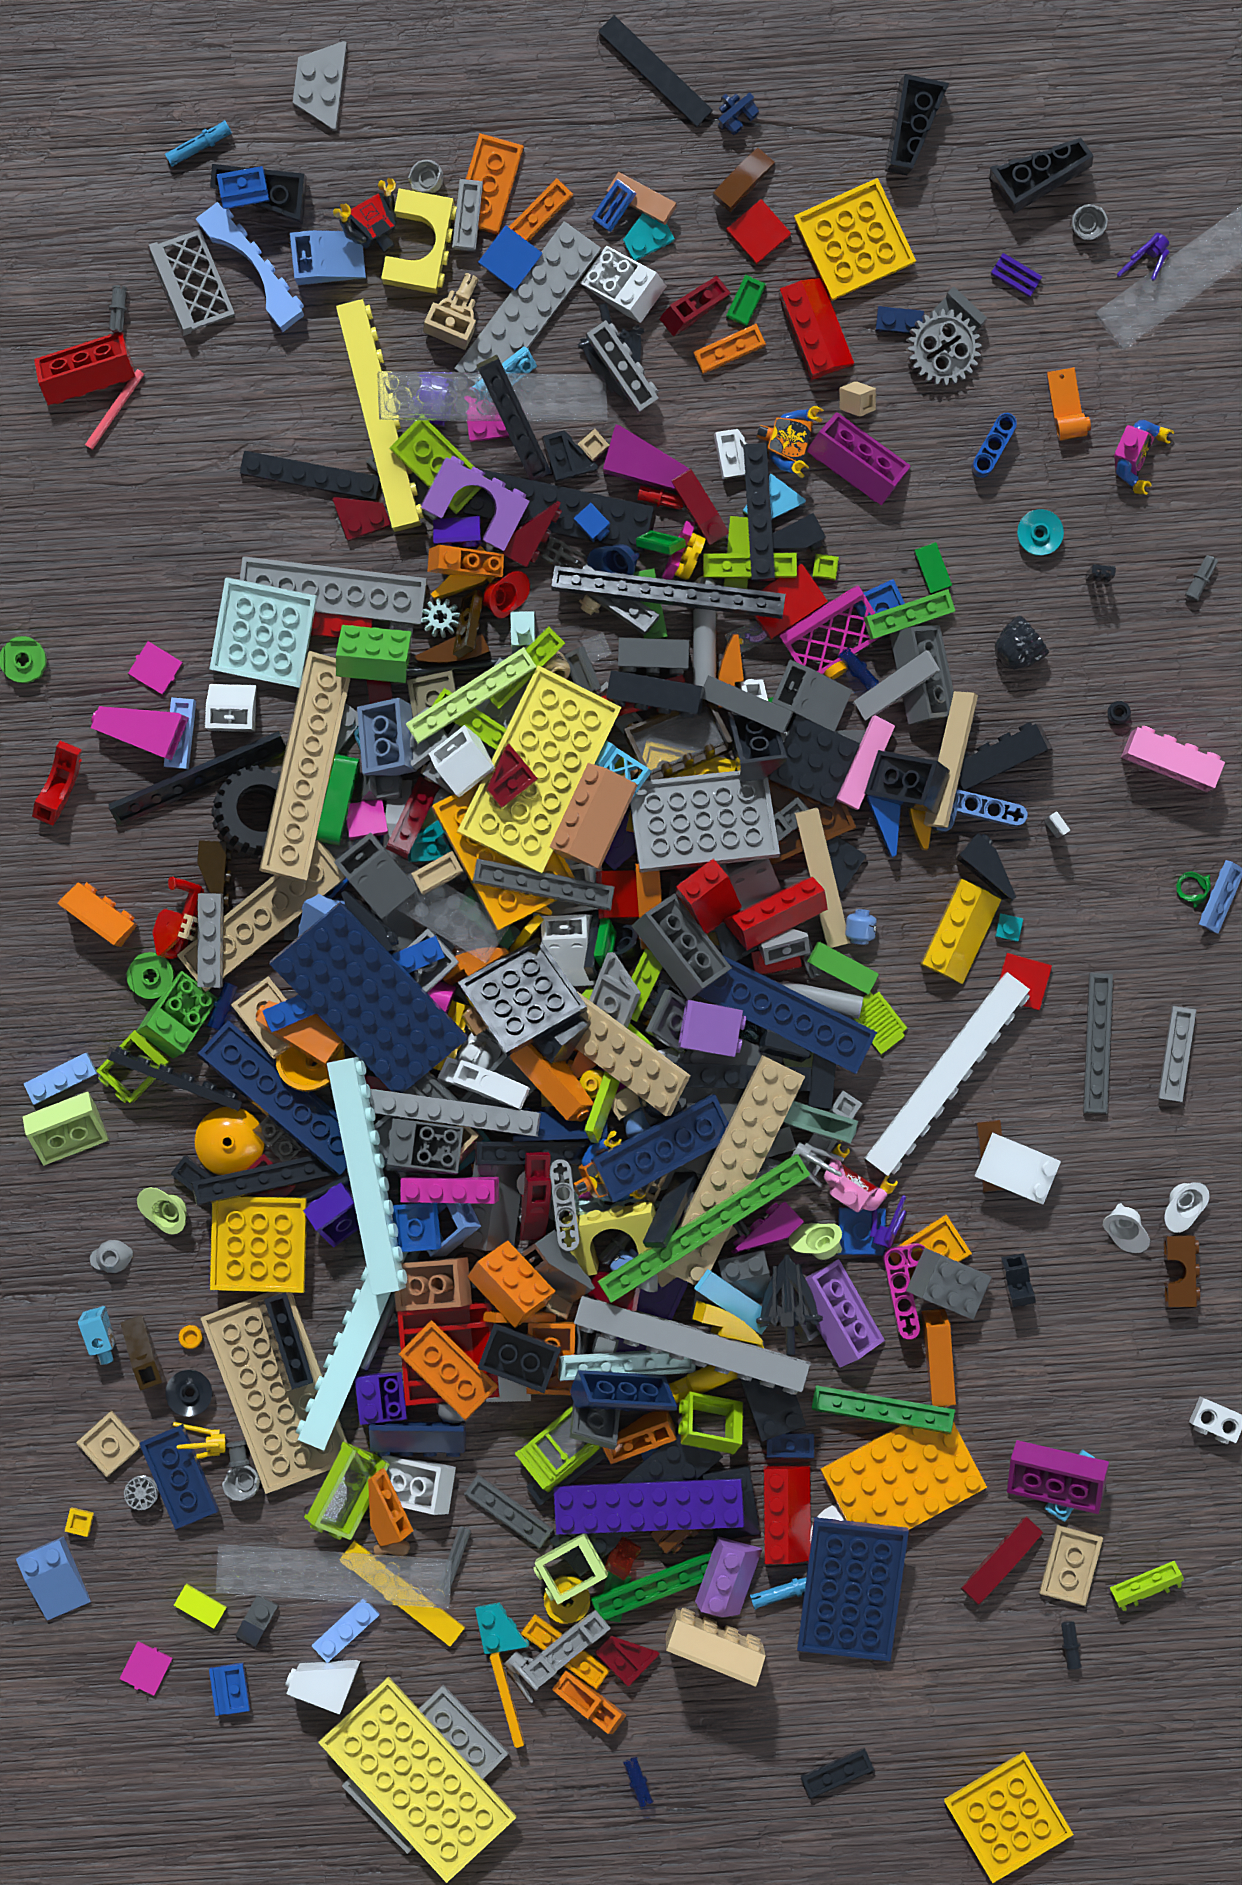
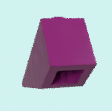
M785 1201L779 1205L774 1203L766 1211L768 1216L763 1221L759 1218L749 1227L752 1231L747 1236L742 1234L733 1243L736 1247L731 1252L735 1254L783 1241L804 1221Z

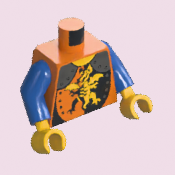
M813 406L810 409L796 410L783 414L780 418H776L773 428L763 425L759 426L756 438L769 441L767 453L780 470L795 473L800 478L805 476L800 470L804 467L809 468L803 462V457L814 423L811 420L819 423L822 422V418L816 417L819 411H824L822 408Z
M611 1131L607 1139L603 1138L599 1143H594L588 1147L582 1158V1165L578 1168L582 1179L573 1183V1188L578 1196L589 1191L592 1197L611 1202L591 1159L621 1143L622 1139L616 1142L611 1140L616 1135V1131ZM636 1190L615 1202L633 1199V1197L642 1199L647 1193L639 1194Z

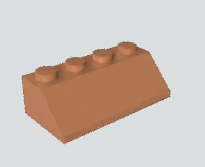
M588 763L549 847L563 858L600 870L638 785L607 768Z

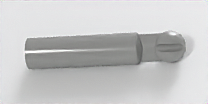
M704 576L699 577L695 581V583L716 585L712 578H704ZM695 608L693 610V685L704 686L708 675L716 678V611Z
M784 980L778 982L846 1017L859 1019L863 1002L862 996Z

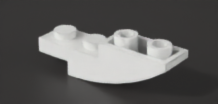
M447 1057L438 1076L441 1081L478 1093L485 1098L521 1110L530 1090L529 1087L500 1074Z

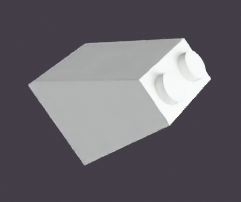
M360 1661L300 1663L297 1669L292 1668L285 1684L286 1687H289L287 1694L340 1714Z

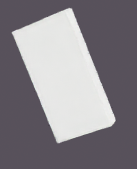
M1057 811L1044 819V822L1056 838L1070 831Z

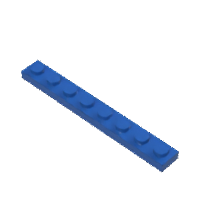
M435 935L392 954V957L408 973H411L445 958V955ZM300 995L262 1011L271 1032L316 1014Z

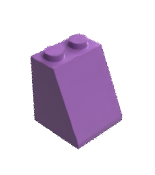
M687 1000L678 1048L735 1057L736 1053H740L742 1039H738L740 1029L744 1030L746 1016L742 1015L743 1010Z

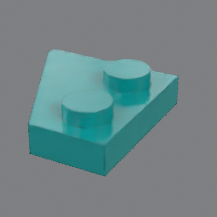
M642 213L623 239V243L634 261L675 241L667 223L664 225Z
M500 1602L475 1608L484 1654L529 1646V1641L527 1638L524 1639L517 1630V1625L507 1616L506 1610Z

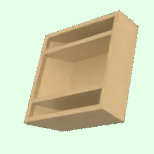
M682 1608L681 1611L675 1609L665 1635L666 1651L756 1687L766 1656L760 1638L747 1634V1637L738 1634L739 1630L728 1625L725 1628L716 1625L717 1621L704 1616L703 1619L695 1617V1612L689 1609Z

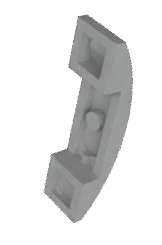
M842 1091L832 1105V1109L828 1112L853 1119L862 1103ZM813 1134L807 1144L831 1152L837 1141ZM816 1153L813 1156L822 1162L827 1158ZM811 1161L808 1166L805 1165L814 1176H816L821 1168Z
M594 1610L549 1645L523 1670L539 1688L555 1675L561 1667L588 1645L593 1644L611 1628L600 1614Z

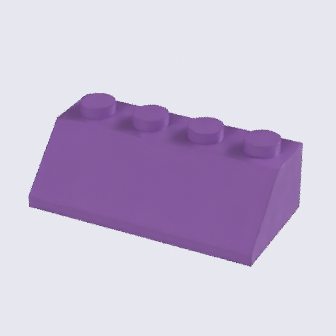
M839 1259L805 1278L813 1293L818 1315L823 1316V1321L819 1322V1325L816 1326L839 1367L860 1359L885 1341Z

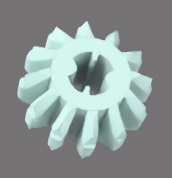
M437 598V606L434 607L432 602H428L427 604L431 610H422V613L429 617L422 618L421 622L424 624L429 623L425 627V631L428 632L433 629V637H436L438 632L441 631L442 638H446V630L451 635L454 634L451 626H458V622L454 619H459L460 613H453L456 611L457 606L454 604L449 607L450 600L446 599L444 604L441 605L440 598ZM439 613H443L444 617H447V619H443L444 623H439L438 620H435V617L438 618Z

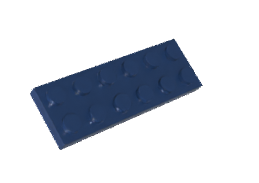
M712 1094L594 1157L591 1161L610 1201L615 1202L717 1147L729 1122L716 1095Z

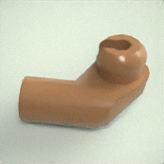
M402 1540L401 1542L384 1546L378 1544L373 1549L378 1557L387 1553L405 1556L410 1550V1544Z

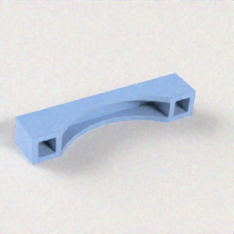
M218 202L196 218L198 225L212 243L221 244L236 250L246 257L257 269L265 287L266 310L280 330L284 332L304 316L302 311L304 305L297 296L291 297L288 293L290 287L282 277L279 280L274 275L276 270L267 259L264 262L259 256L262 253L254 241L250 244L245 238L248 234L239 223L237 226L231 220L234 217L231 211L223 209Z

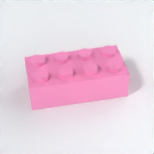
M1147 726L1137 727L1130 733L1121 758L1205 792L1216 787L1225 764L1224 761L1220 760L1221 757L1212 752H1207V754L1198 751L1199 748L1189 743H1186L1185 746L1176 743V738L1166 734L1163 737L1154 734L1155 730Z

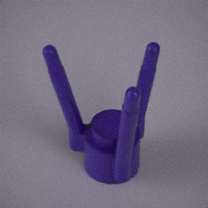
M1155 233L1144 246L1130 257L1131 260L1117 273V277L1122 276L1147 253L1153 258L1160 256L1151 280L1155 281L1164 259L1170 253L1166 249L1169 246L1168 239L1160 233Z
M904 1195L898 1203L889 1228L880 1226L878 1230L877 1209L872 1211L870 1236L874 1237V1244L891 1248L906 1215L905 1210L901 1213L906 1199Z

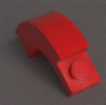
M61 740L56 746L49 777L34 802L33 818L52 826L55 824L76 782L82 759H80L82 749Z

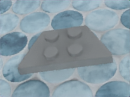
M344 41L300 56L297 63L293 105L307 112L317 121H321L332 131H337L347 42Z
M610 952L606 955L589 1001L628 1028L641 992L616 954Z

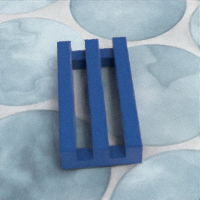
M617 179L591 218L611 232L637 193ZM621 188L622 190L609 207L603 219H600V216L602 215V213L604 212V210L606 209V207L608 206V204L610 203L618 189Z

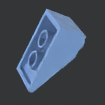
M64 1537L21 1554L16 1558L23 1578L46 1620L91 1602Z

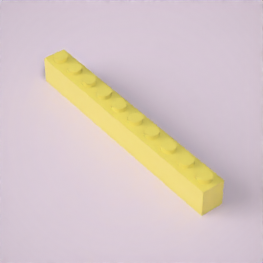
M363 299L338 305L336 308L394 532L420 526V518H424V515L420 508L421 504L416 505L414 496H418L415 482H410L408 475L413 472L389 449L399 438L397 430L401 429L398 415H393L392 408L396 407L393 394H388L386 386L390 385L387 371L382 372L381 363H384L381 349L377 350L375 341H379L376 327L371 328L369 320L373 319L370 305L366 306Z

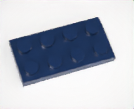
M183 1424L139 1442L175 1529L219 1511L194 1449H177V1445L191 1444Z

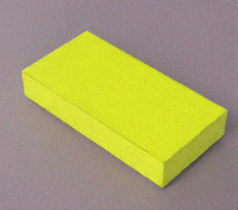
M188 1584L184 1586L174 1604L177 1608L213 1629L227 1608Z

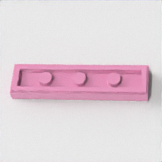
M872 716L838 793L837 801L855 810L859 809L865 796L864 792L878 750H885L895 725L877 716Z

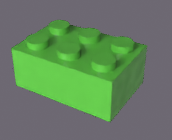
M342 625L336 652V676L406 683L411 655V631Z

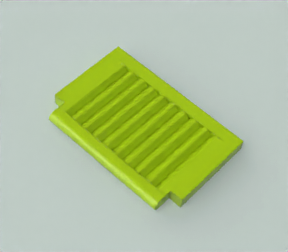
M870 992L869 995L867 994L863 997L859 1019H854V1021L877 1032L872 1044L880 1054H883L905 1036L902 1032L907 1027L880 992H877L874 996Z

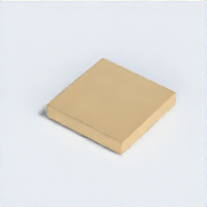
M110 1411L76 1442L106 1477H109L141 1448L140 1441L113 1411Z

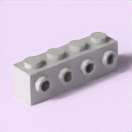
M605 320L589 331L585 337L636 412L639 413L658 399L656 394L659 392L651 381L648 383L643 376L646 373L640 363H635L631 358L632 352L627 344L620 342L617 337L619 333L612 323L608 324Z

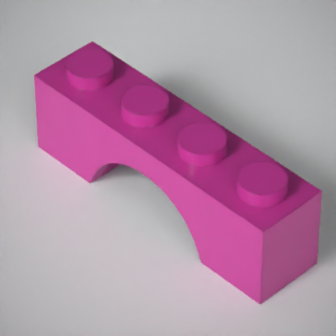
M406 1175L401 1178V1202L495 1204L499 1201V1177L436 1178Z

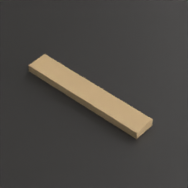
M954 691L938 759L950 772L936 814L926 812L924 820L926 826L948 828L978 695L975 693Z
M813 808L795 813L809 875L817 880L824 888L828 910L819 914L826 946L833 948L848 944L850 940L845 935L846 923L818 808Z

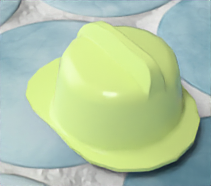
M152 1187L146 1188L139 1193L137 1205L140 1212L168 1234H177L183 1230L186 1224L187 1208L181 1198L175 1195H168L160 1189Z
M803 1224L789 1236V1244L796 1252L812 1254L821 1260L829 1259L842 1251L840 1245L842 1230L836 1224Z

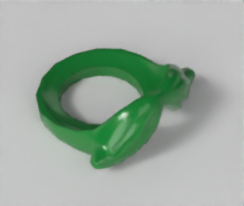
M1193 871L1184 873L1179 877L1176 884L1179 897L1193 903L1194 908H1196L1207 898V894L1211 889V876H1202ZM1186 877H1193L1205 889V893L1192 896L1186 895L1181 890V882Z

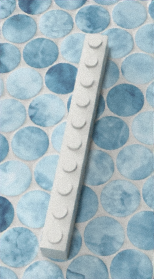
M1008 972L1003 975L865 1156L866 1160L887 1176L898 1171L902 1165L900 1162L904 1154L907 1156L911 1154L916 1147L914 1141L919 1135L923 1137L931 1127L928 1125L929 1121L933 1117L936 1119L945 1109L942 1104L947 1098L951 1100L959 1090L956 1086L961 1079L964 1082L973 1072L971 1066L974 1062L977 1061L979 1063L987 1053L984 1050L989 1043L994 1044L1000 1037L999 1029L1003 1024L1008 1026L1015 1017L1013 1013L1018 1005L1022 1007L1030 997L1027 995L1030 990Z

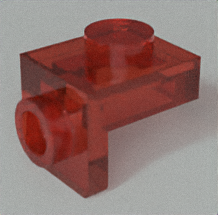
M622 1537L616 1547L611 1550L604 1568L625 1580L630 1573L635 1558L641 1552V1547Z

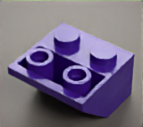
M480 516L433 519L434 546L445 545L476 550L479 546L482 547Z
M402 1372L356 1375L355 1385L360 1425L407 1419Z

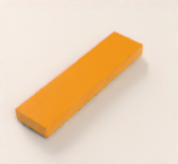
M536 1614L533 1615L521 1632L524 1637L543 1651L563 1635ZM584 1649L564 1665L596 1690L610 1672V1668Z
M500 1652L491 1653L490 1660L514 1747L518 1748L524 1746L525 1741Z

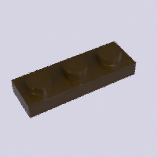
M477 589L462 598L453 655L458 658L472 652L476 647V634L480 626L479 617L483 608L482 599L484 594Z

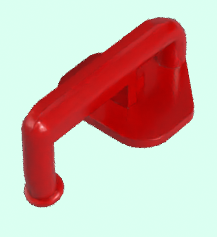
M172 876L168 879L169 889H180L189 893L182 914L163 909L157 916L153 928L155 950L157 956L166 959L177 958V955L187 947L189 940L179 937L178 933H184L185 929L181 927V924H187V919H184L185 914L197 917L198 894L204 893L202 886Z

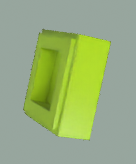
M816 554L812 578L835 581L839 557Z

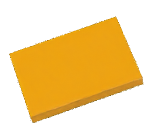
M946 1214L898 1245L919 1243L927 1249L958 1262L972 1254ZM914 1248L911 1252L912 1259L919 1260L923 1250L921 1248ZM897 1252L889 1255L895 1265L900 1262V1255ZM916 1266L908 1268L910 1280L913 1276Z

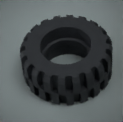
M251 766L249 770L245 768L240 769L235 775L232 774L227 778L215 796L214 806L211 811V816L214 817L212 822L213 828L215 830L218 829L217 837L219 840H225L228 843L226 847L230 851L233 848L236 849L239 856L244 857L245 854H248L250 859H258L259 856H263L268 831L257 832L247 828L238 817L237 803L244 795L250 793L264 795L274 803L281 774L279 770L275 774L271 772V767L266 766L263 770L259 769V766Z

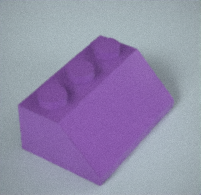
M717 1537L695 1600L701 1612L719 1617L740 1614L762 1548Z

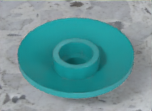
M1045 509L1028 512L1021 519L1017 528V537L1021 546L1027 552L1038 556L1054 552L1060 546L1064 536L1061 520L1053 512ZM1041 530L1044 535L1038 538L1035 532Z

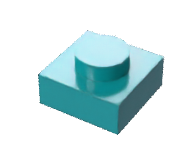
M999 914L995 937L1018 942L1023 918Z

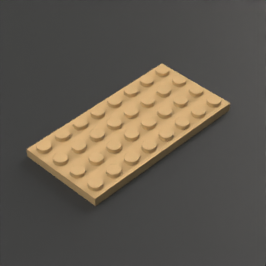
M267 1292L201 1317L265 1494L330 1470L341 1450L342 1442L348 1443L339 1417L324 1450L298 1440L299 1434L295 1433L300 1420L305 1421L309 1412H306L305 1408L310 1398L315 1399L318 1390H315L314 1387L319 1376L323 1377L292 1292H286L314 1382L293 1390L285 1391L258 1305L260 1300L285 1292Z

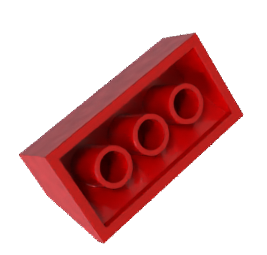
M822 279L801 280L780 288L779 298L810 379L814 380L854 365L853 358Z
M123 332L113 333L34 359L38 384L47 405L59 404L66 399L81 397L88 392L97 389L102 390L109 385L127 382L131 378L136 377Z
M809 877L723 920L745 949L749 950L828 910L825 890L814 877Z
M763 1466L765 1564H792L805 1562L809 1559L811 1544L810 1466Z

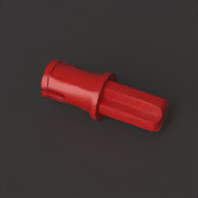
M640 486L638 500L657 504V507L663 505L679 510L683 508L684 504L679 495L664 492V489L657 490Z

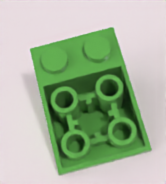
M181 971L148 1012L136 1032L174 1059L185 1052L218 998L209 991L205 992L202 987H197V982Z

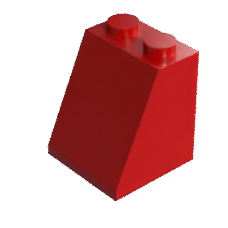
M714 858L676 886V896L706 935L723 923V919L733 915L742 908L728 875Z

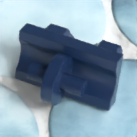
M749 92L737 102L740 99L737 94L731 98L724 94L721 97L724 104L718 108L723 114L718 118L720 122L718 126L721 130L726 128L732 135L737 134L743 128L742 123L737 119L742 113L749 121H752L759 115V110L754 103V96Z

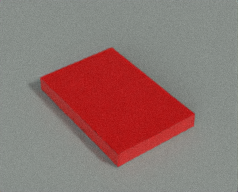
M803 564L797 566L796 578H779L760 590L786 594L783 619L762 616L754 617L769 639L772 640L825 605L828 600Z

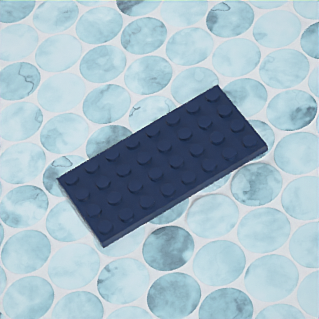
M341 902L270 960L269 964L392 1092L403 1093L468 1039L463 1030Z

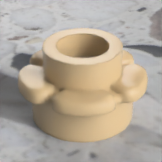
M585 595L583 600H579L582 604L580 608L590 615L594 612L599 613L598 609L601 605L589 596Z

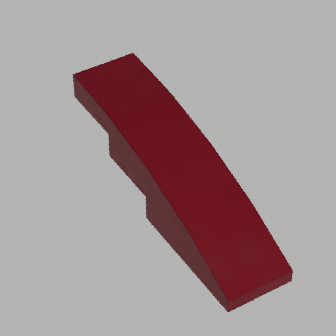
M1027 1516L1023 1517L1012 1532L1004 1537L995 1550L987 1555L960 1589L979 1605L1014 1568L1043 1532Z

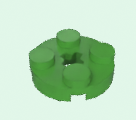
M19 636L11 639L0 651V668L8 678L17 683L24 684L42 677L47 665V656L41 644L30 637ZM22 654L29 658V662L25 666L17 662V658H21Z
M152 952L138 955L127 970V982L130 989L145 999L160 998L174 981L172 964L166 958L157 956L156 953ZM149 969H152L153 973H157V977L151 983L149 979L144 977V975L148 974Z

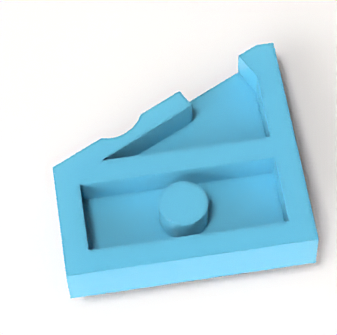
M769 475L771 519L804 505L806 500L774 475ZM747 505L745 506V508H744L743 511H742V512H744L746 515H748V513H747Z

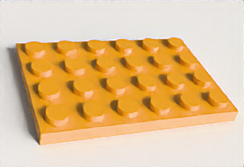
M480 782L460 797L453 794L431 806L471 883L477 859L529 869L456 833ZM553 850L543 872L575 879L565 858ZM472 883L496 931L557 901Z
M954 1422L951 1434L899 1426L820 1468L846 1521L906 1527L908 1529L921 1524L987 1488Z

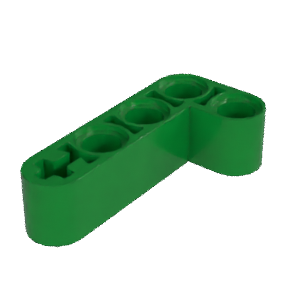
M335 755L316 841L340 846L354 785H357L359 779L360 759Z

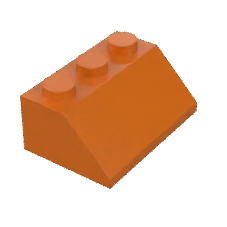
M78 882L57 904L111 944L121 947L137 926L133 922L135 917L125 910L122 912L114 908L116 903L107 896H104L103 899L95 894L98 890L88 882L85 885Z

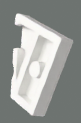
M738 429L715 432L714 439L722 479L745 476L743 444L747 443Z

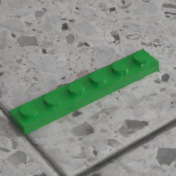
M817 1385L812 1403V1410L945 1434L952 1433L955 1409Z
M712 1551L591 1598L593 1606L600 1616L606 1620L702 1583Z

